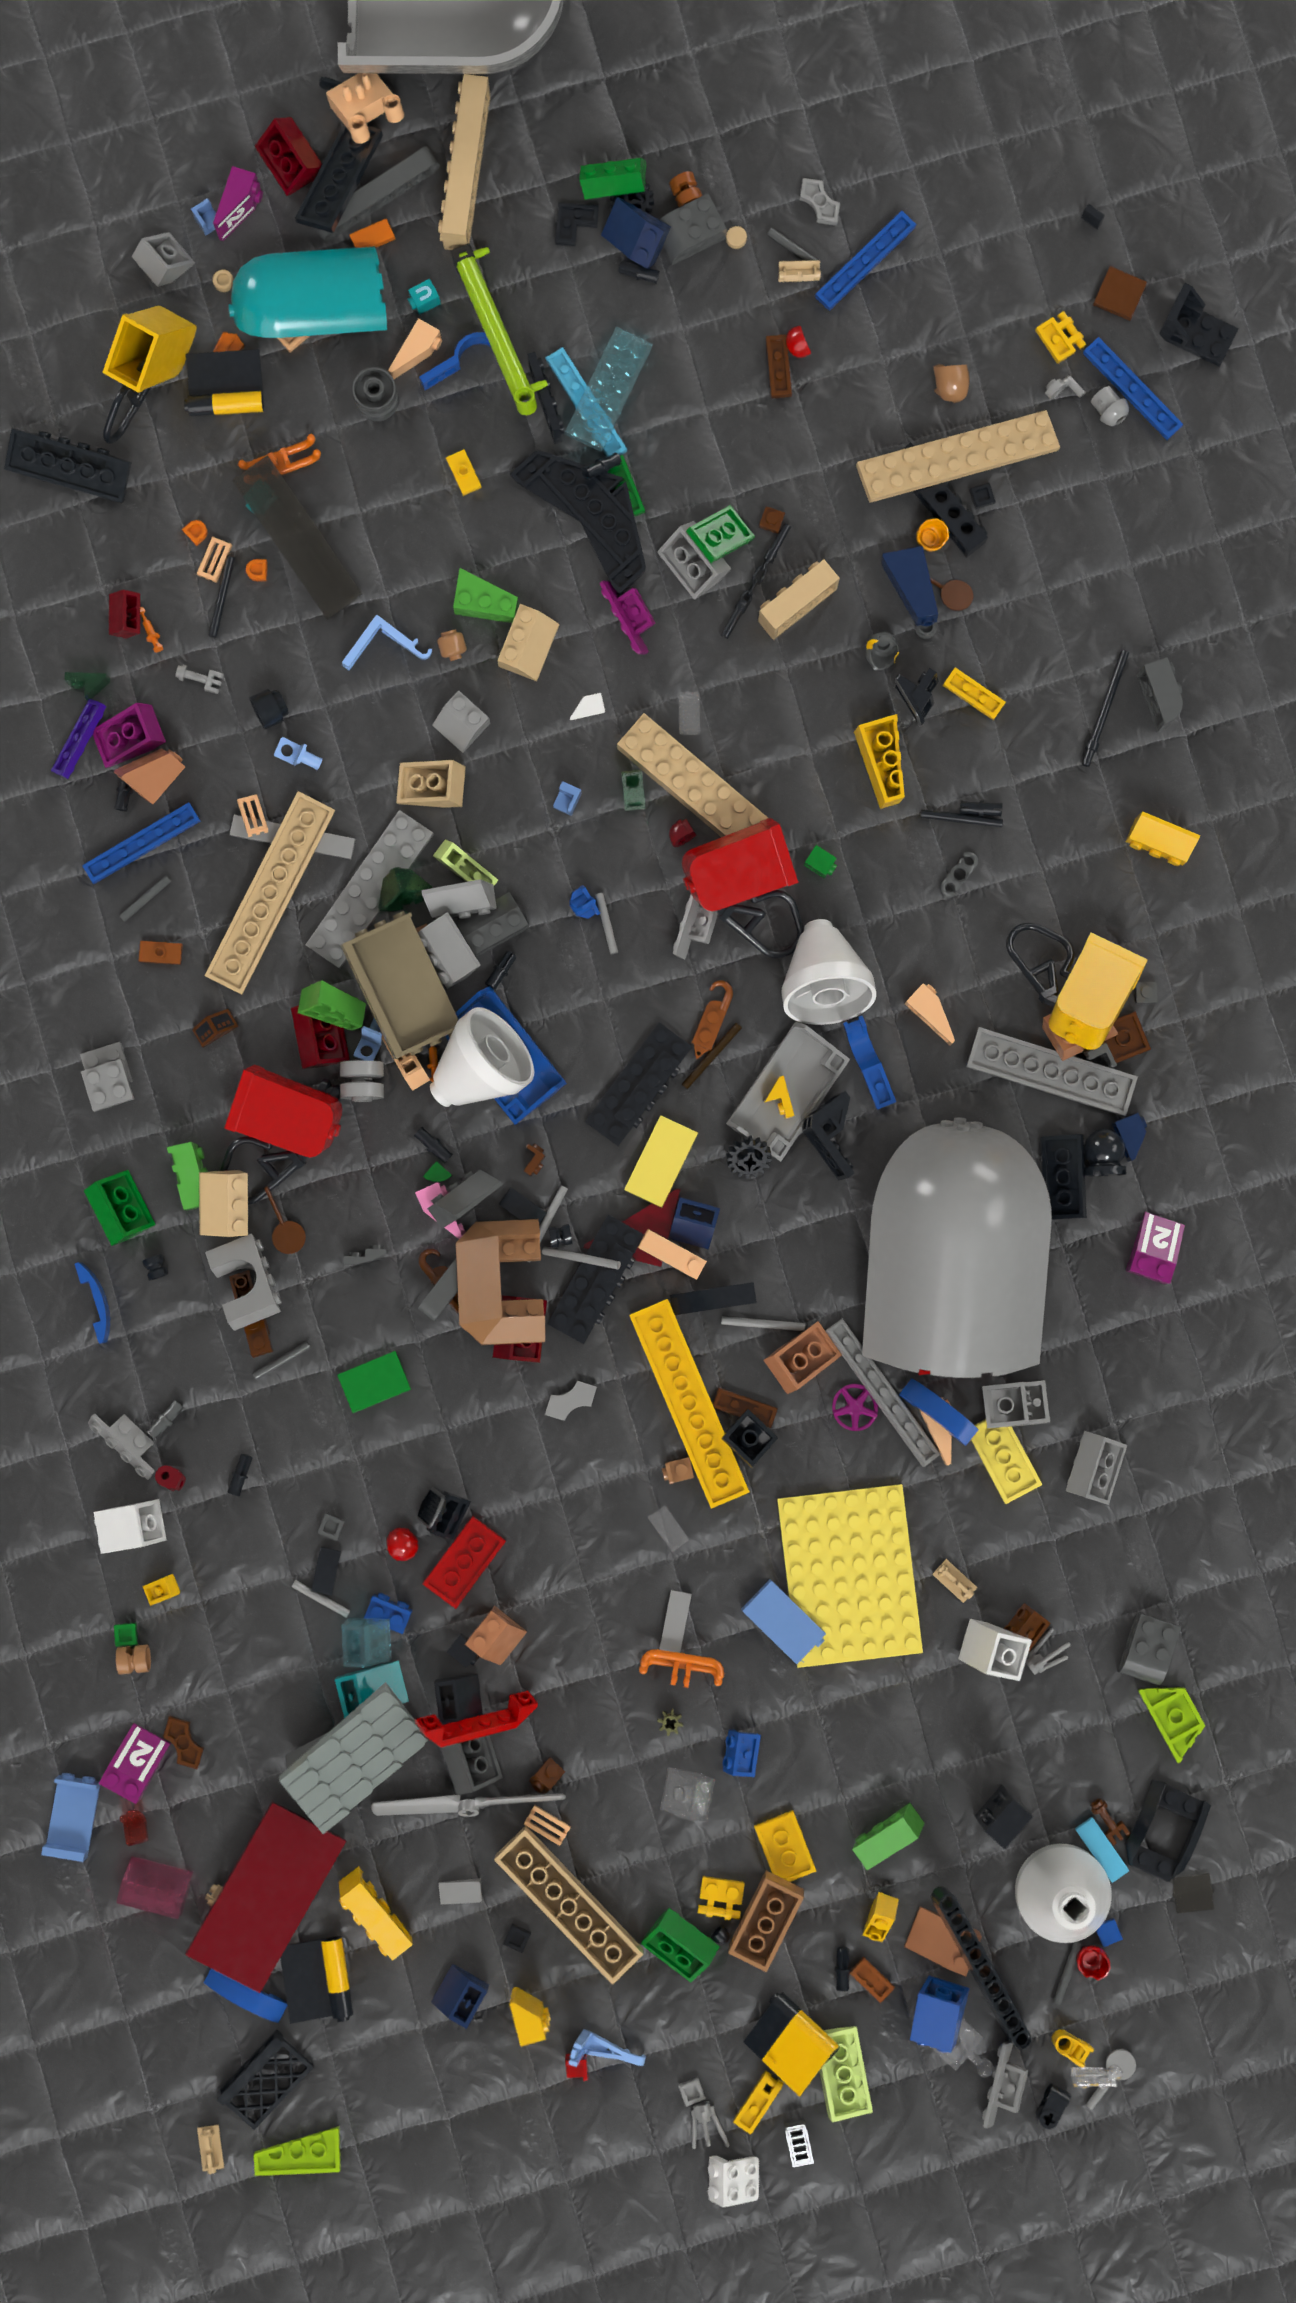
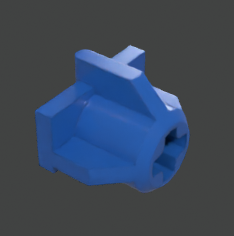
M584 885L572 892L569 905L576 916L588 919L595 914H600L595 904L596 900L590 896Z

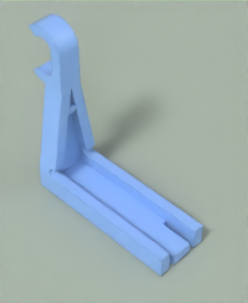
M376 614L342 661V666L350 671L380 628L382 633L422 660H426L431 656L432 649H428L426 654L420 653L415 649V646L418 644V638L411 641Z
M583 2029L572 2048L569 2065L577 2067L584 2054L623 2060L643 2066L646 2055L639 2056L630 2053V2050L622 2049L599 2035Z

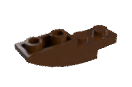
M249 1270L229 1276L235 1299L245 1296L255 1285ZM265 1318L244 1327L253 1358L273 1352Z

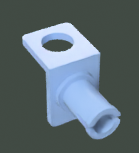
M284 737L280 739L274 753L275 757L294 766L302 762L315 770H318L323 759L307 752L306 744L300 746ZM283 745H290L293 752L291 756L286 757L281 753Z
M375 1018L369 1028L363 1026L361 1040L354 1052V1057L362 1061H374L382 1045V1033ZM362 1047H371L373 1050L370 1056L362 1055Z

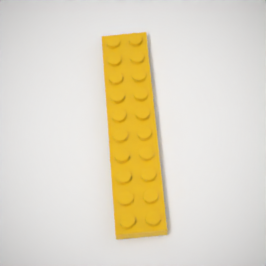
M668 1299L630 1314L629 1316L711 1509L749 1493L732 1449L721 1439L724 1435V1430Z

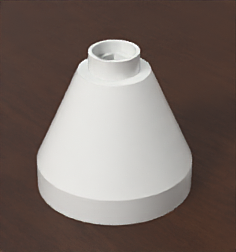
M818 919L807 923L804 926V932L799 937L781 990L785 1013L798 1022L813 1025L839 1023L864 1013L872 1006L876 999V988L872 973L830 921Z
M473 1008L457 1021L434 1072V1082L430 1084V1091L436 1101L445 1107H449L452 1104L460 1106L513 1095L532 1082L534 1078L533 1062L525 1044L506 1021L485 1008Z
M1053 1844L1037 1850L1023 1863L1016 1878L1015 1899L1019 1912L1034 1932L1050 1941L1071 1943L1085 1939L1103 1924L1111 1906V1885L1104 1868L1089 1852L1074 1845ZM1076 1897L1071 1905L1064 1907L1071 1898Z

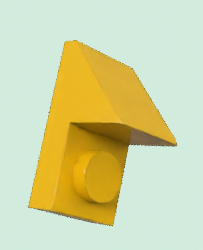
M783 1075L778 1077L764 1103L779 1099L780 1103H777L779 1114L784 1115V1119L793 1117L794 1112Z
M173 1574L142 1586L150 1606L180 1593Z

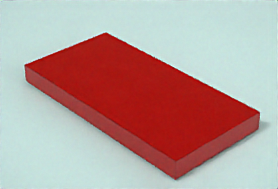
M472 1516L423 1582V1585L456 1609L506 1540Z

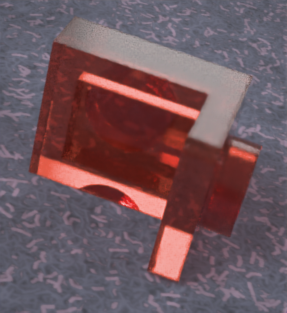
M131 1810L126 1812L125 1815L120 1816L128 1847L149 1841L146 1817L140 1811Z

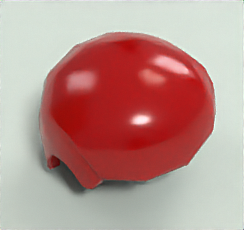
M801 326L790 329L786 336V346L789 352L797 358H804L811 354Z
M396 1528L386 1538L387 1551L397 1561H408L418 1551V1539L408 1528Z
M1086 1946L1079 1951L1076 1958L1077 1967L1086 1978L1091 1977L1101 1980L1108 1976L1111 1969L1110 1960L1102 1948Z

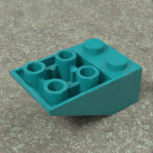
M399 1660L336 1677L335 1683L344 1718L385 1682L402 1704L409 1702Z

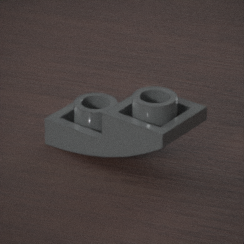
M371 1245V1249H365V1257H362V1253L350 1252L349 1256H344V1264L369 1263L388 1255V1250L383 1249V1245Z

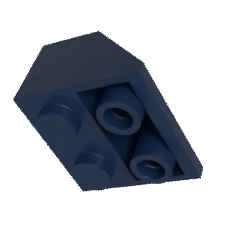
M680 1197L669 1239L709 1250L720 1208Z
M452 1963L431 2003L448 2019L467 2029L488 1991L489 1984Z

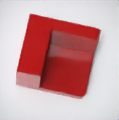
M566 2054L567 2078L583 2077V2081H588L587 2054H584L577 2067L569 2065L571 2054Z

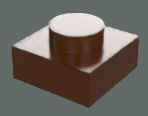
M766 506L759 528L778 534L785 513Z

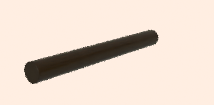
M738 1023L733 1025L681 1084L684 1088L688 1090L742 1029Z

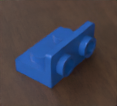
M380 1592L378 1595L374 1594L364 1619L403 1634L413 1611L409 1608L410 1605L402 1601L397 1603L390 1601V1596Z
M729 1729L728 1736L726 1737L725 1757L722 1761L723 1771L732 1776L755 1777L761 1735Z

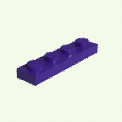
M92 699L88 700L51 769L53 773L67 779L69 778L70 774L74 771L78 759L83 754L86 744L92 737L99 720L103 717L107 706Z

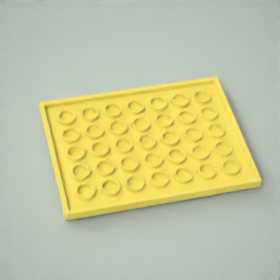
M902 1484L778 1498L789 1598L826 1633L823 1637L825 1641L819 1647L815 1645L802 1661L797 1664V1668L923 1653Z

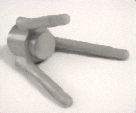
M1053 1628L1049 1629L1027 1655L1029 1658L1026 1660V1664L1034 1675L1038 1672L1041 1674L1046 1669L1068 1659V1656H1063L1047 1663L1048 1660L1071 1645L1069 1642L1044 1658L1040 1653L1036 1655L1037 1651L1054 1631Z
M707 2101L694 2104V2110H691L692 2148H696L697 2120L698 2123H702L706 2145L710 2146L707 2122L711 2121V2116L725 2146L729 2147V2142L716 2116L714 2106H710V2103Z

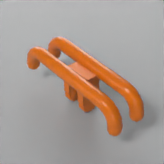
M309 434L307 439L286 448L283 447L276 452H270L268 455L252 461L245 462L240 460L238 466L242 470H251L270 462L274 468L271 471L253 477L245 475L244 482L248 485H254L259 478L265 482L315 463L321 457L319 449H315L312 455L290 463L288 458L289 455L311 447L315 443V436Z
M659 1649L647 1651L642 1656L639 1667L641 1674H646L648 1667L653 1664L673 1667L671 1685H676L678 1668L685 1669L684 1687H689L691 1670L712 1674L716 1686H721L722 1679L724 1678V1668L716 1659Z

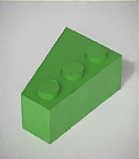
M321 980L301 990L298 1013L353 1031L363 1025L366 1003Z
M193 1142L167 1147L168 1154L172 1153L174 1162L172 1169L173 1172H176L177 1187L183 1209L188 1211L199 1208V1172H208L207 1168H203L202 1160L205 1159L202 1147Z
M908 1803L884 1822L874 1826L867 1834L863 1833L855 1839L856 1843L852 1850L866 1870H869L917 1840L925 1823L911 1803Z

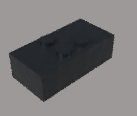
M1003 1785L998 1788L974 1816L985 1833L1004 1850L1033 1818L1024 1804Z

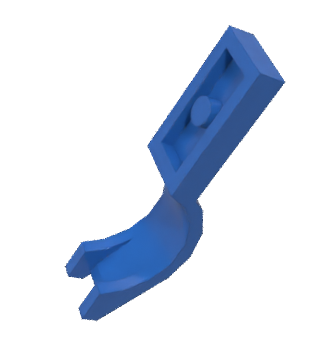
M475 332L466 335L458 342L453 357L419 376L424 390L460 370L459 362L465 349L475 344L490 346L485 332Z
M858 1016V1020L849 1024L847 1021L843 1022L850 1048L862 1072L876 1109L878 1110L895 1103L896 1099L883 1066L870 1041L863 1016Z

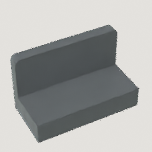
M1103 1043L1097 1049H1087L1082 1052L1085 1059L1091 1060L1102 1055L1108 1067L1117 1066L1107 1043Z

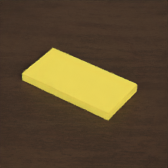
M660 1115L624 1190L662 1208L695 1142L698 1132Z
M986 1419L975 1424L979 1430L971 1441L1004 1504L1042 1485L1012 1427L987 1429Z

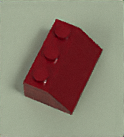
M292 117L274 118L254 146L286 196H290L314 181L322 166L321 161Z
M299 1005L291 1008L302 1069L319 1068L350 1061L344 1028L298 1013Z
M501 1295L502 1301L535 1300L531 1298ZM543 1300L544 1316L546 1315L547 1300ZM542 1342L495 1344L492 1358L540 1363Z

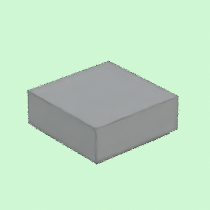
M699 2077L678 2084L685 2106L706 2099Z

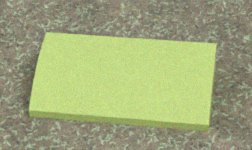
M849 2026L823 2030L840 2046L832 2059L824 2064L819 2071L828 2118L831 2122H836L872 2113L873 2110L857 2027Z

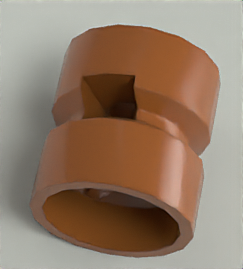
M688 171L678 174L669 182L673 195L677 196L676 202L678 207L703 196L700 188L696 187L697 181L693 172Z

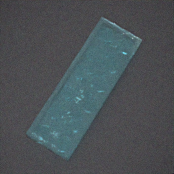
M618 327L615 328L565 431V435L600 452L603 451L651 352L652 343Z

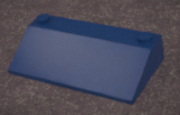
M489 986L477 992L455 1013L459 1020L473 1008L479 1007L490 1010L506 1021L525 1044L534 1066L532 1082L516 1094L494 1098L514 1125H516L567 1083ZM446 1035L445 1037L449 1041L450 1037L449 1035Z

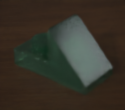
M65 672L64 680L68 685H71V688L81 689L85 686L84 697L87 701L94 698L110 683V678L106 673Z
M642 769L621 772L625 811L646 809Z

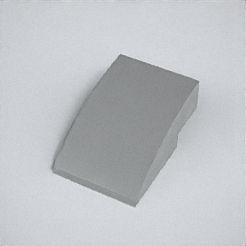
M1045 1380L982 1386L987 1429L1050 1423Z

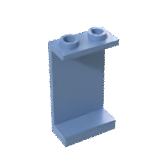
M771 1579L741 1609L796 1664L802 1661L815 1645L819 1647L825 1641L823 1637L826 1633Z
M62 1773V1775L57 1776L54 1780V1783H57L47 1843L42 1847L41 1855L84 1862L88 1858L100 1784L98 1781H95L94 1777L83 1776L81 1779L75 1778V1775L71 1773Z

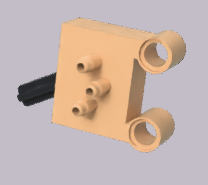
M358 73L345 82L328 77L320 78V88L328 90L326 95L330 107L350 131L355 143H365L370 138L367 123L384 112L387 120L392 123L400 122L404 117L399 96L389 90L377 73Z

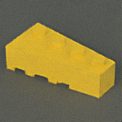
M897 714L861 724L854 731L880 809L898 804L905 797L903 773L901 771V752L899 751Z
M358 1866L339 1881V1902L345 1910L349 1909L353 1913L352 1917L359 1926L361 1924L366 1929L365 1933L371 1941L375 1940L379 1944L378 1948L384 1956L388 1955L393 1961L413 1945L412 1936L395 1914H389L391 1910L383 1898H377L378 1895L374 1889L375 1887L370 1881L367 1883L362 1878L363 1871Z

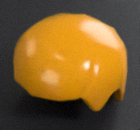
M937 518L925 521L916 532L917 543L928 552L938 551L949 539L947 525L944 521Z

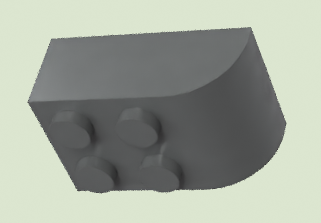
M709 194L669 212L660 219V221L671 226L663 244V249L671 265L726 239L727 228Z
M1168 657L1144 665L1137 674L1157 732L1168 728L1180 714L1183 706L1182 687L1179 682H1176L1174 676L1175 668L1173 663L1169 662Z
M1136 1611L1118 1672L1161 1685L1169 1669L1181 1627Z

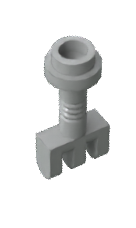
M184 664L182 666L178 665L175 675L180 681L188 678L204 683V691L218 694L219 689L213 688L212 685L221 686L222 683L215 680L214 677L223 679L224 676L223 673L209 670L208 676L187 670V665Z

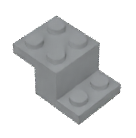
M121 1042L80 1054L85 1069L81 1071L93 1112L134 1100L130 1086L133 1079Z

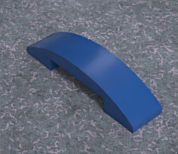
M75 1263L80 1284H90L101 1320L93 1323L99 1344L106 1343L110 1332V1311L105 1292L97 1277L84 1263Z
M911 1379L899 1394L912 1406L917 1407L945 1428L951 1436L967 1446L979 1430L950 1404L914 1379Z
M213 1969L210 1970L204 1981L208 1987L232 2003L276 2023L280 2021L287 2007L286 2001L272 1993L269 1995L263 1991L258 1993Z

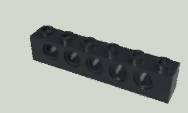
M910 442L903 449L914 447V445ZM947 482L912 491L934 519L937 518L944 521L949 529V537L966 558L986 543L988 538L986 529L976 523L973 513L963 507L960 497L950 491ZM943 496L945 502H938L935 497ZM954 511L958 514V517L951 518L948 512ZM968 527L971 533L964 534L961 528Z

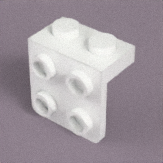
M717 2155L709 2157L708 2195L710 2201L721 2207H728L753 2202L758 2199L759 2159L752 2156L727 2161Z

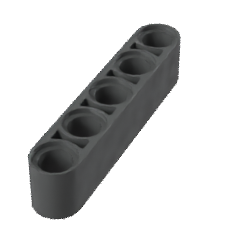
M456 1259L418 1307L421 1312L433 1321L437 1320L458 1293Z

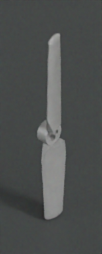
M559 1793L494 1798L476 1797L475 1800L465 1799L461 1801L460 1795L374 1802L371 1809L376 1816L458 1812L460 1816L472 1817L478 1815L479 1807L557 1801L564 1800L566 1795Z

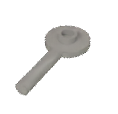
M1116 2049L1109 2053L1105 2063L1108 2075L1086 2103L1089 2109H1094L1115 2079L1126 2080L1134 2074L1136 2062L1129 2051Z

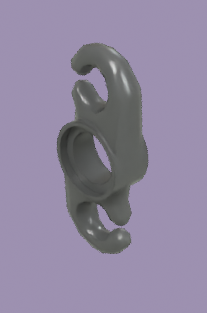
M965 852L963 854L964 857H971L973 859L971 865H966L964 858H960L959 863L951 869L942 881L941 892L946 897L955 896L954 891H946L947 884H952L954 890L958 891L960 886L966 882L977 867L978 858L973 852ZM962 869L965 872V878L957 880L954 877V871Z

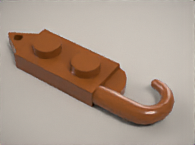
M715 981L709 988L710 991H713L715 987L722 986L725 989V995L722 1002L711 1001L706 1006L692 1041L696 1059L700 1058L707 1051L712 1050L732 1000L733 989L726 981Z

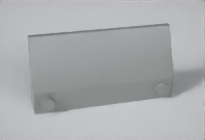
M795 1021L726 1124L747 1140L749 1136H752L753 1140L760 1137L761 1142L766 1141L767 1147L771 1149V1156L781 1162L801 1133L803 1119L818 1108L850 1059L807 1025ZM783 1075L794 1116L784 1119V1115L779 1114L777 1103H780L779 1099L764 1103L778 1077Z

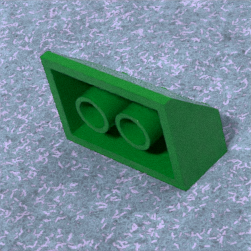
M643 158L588 164L580 168V183L585 199L645 192L646 160Z
M128 1170L98 1180L84 1190L111 1246L126 1241L156 1225Z
M670 1908L658 1918L640 1943L689 1982H692L711 1964L720 1947L711 1938L705 1936L694 1925L688 1923Z

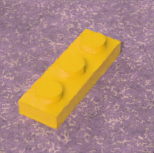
M956 667L943 684L949 691L992 720L996 718L1006 703Z

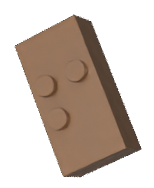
M766 1870L729 1943L728 1953L767 1972L804 1898V1889Z

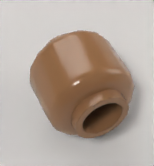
M456 629L440 633L441 637L438 638L437 643L441 656L443 658L449 657L450 661L462 658L461 654L467 650L463 634L457 632Z

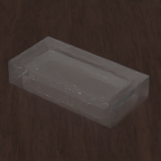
M699 692L679 693V734L700 735Z
M665 1505L648 1517L672 1552L690 1540Z

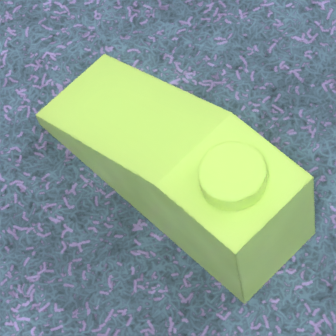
M444 840L433 855L439 862L466 882L481 879L494 886L498 881L497 878L453 842Z

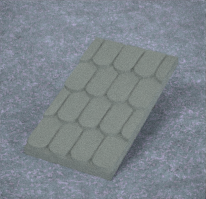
M385 1682L330 1732L287 1754V1770L279 1776V1782L322 1834H324L347 1816L352 1808L369 1796L375 1787L402 1767V1763L419 1751L428 1741V1738L424 1736L415 1723V1719Z

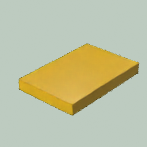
M793 1810L754 1825L773 1874L791 1882L816 1872Z

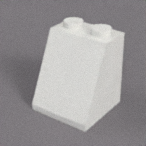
M159 1499L94 1512V1522L101 1554L143 1547L167 1540Z
M970 1619L958 1659L985 1674L1020 1681L1032 1640L990 1623Z

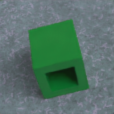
M817 845L804 863L805 867L824 879L827 874L831 876L838 865L835 864L837 859L835 856Z

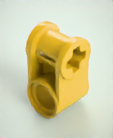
M1058 2029L1052 2034L1051 2041L1056 2050L1076 2065L1084 2068L1085 2060L1090 2052H1093L1095 2049L1066 2030ZM1067 2038L1065 2045H1058L1060 2039Z

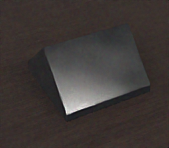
M747 1409L726 1430L721 1439L752 1468L778 1437Z

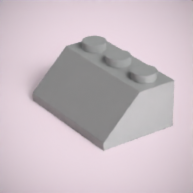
M692 521L681 525L657 553L695 600L720 582L731 568L723 557L713 563L709 562L686 532L690 526L696 524Z
M481 879L422 890V895L430 915L435 919L447 912L451 917L458 916L460 919L471 917L472 913L486 915L491 913L490 910L497 909L493 884Z
M448 912L418 932L441 983L447 989L465 980L481 966Z
M1084 1431L1077 1456L1074 1459L1071 1475L1067 1481L1066 1491L1109 1505L1127 1445Z

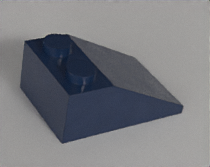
M617 197L601 235L629 259L648 269L656 263L671 226Z

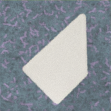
M601 693L584 696L570 717V720L605 713Z

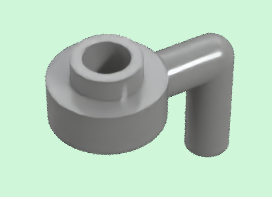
M1067 376L1063 380L1053 379L1045 387L1047 389L1045 394L1051 400L1057 397L1067 386L1079 398L1085 394V391L1071 376Z

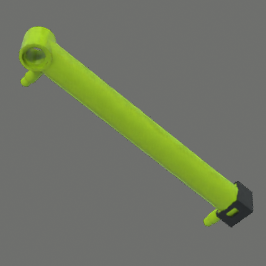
M469 243L451 250L454 265L465 285L516 403L517 410L522 415H531L537 408L534 392L543 389L548 384L546 380L529 384L481 274L476 259L490 253L489 248L485 247L473 251Z

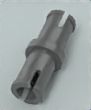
M174 1399L164 1413L158 1415L157 1421L146 1432L157 1440L168 1426L171 1427L172 1421L184 1407Z

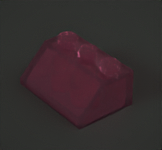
M132 1856L123 1877L116 1903L178 1919L183 1913L193 1872Z

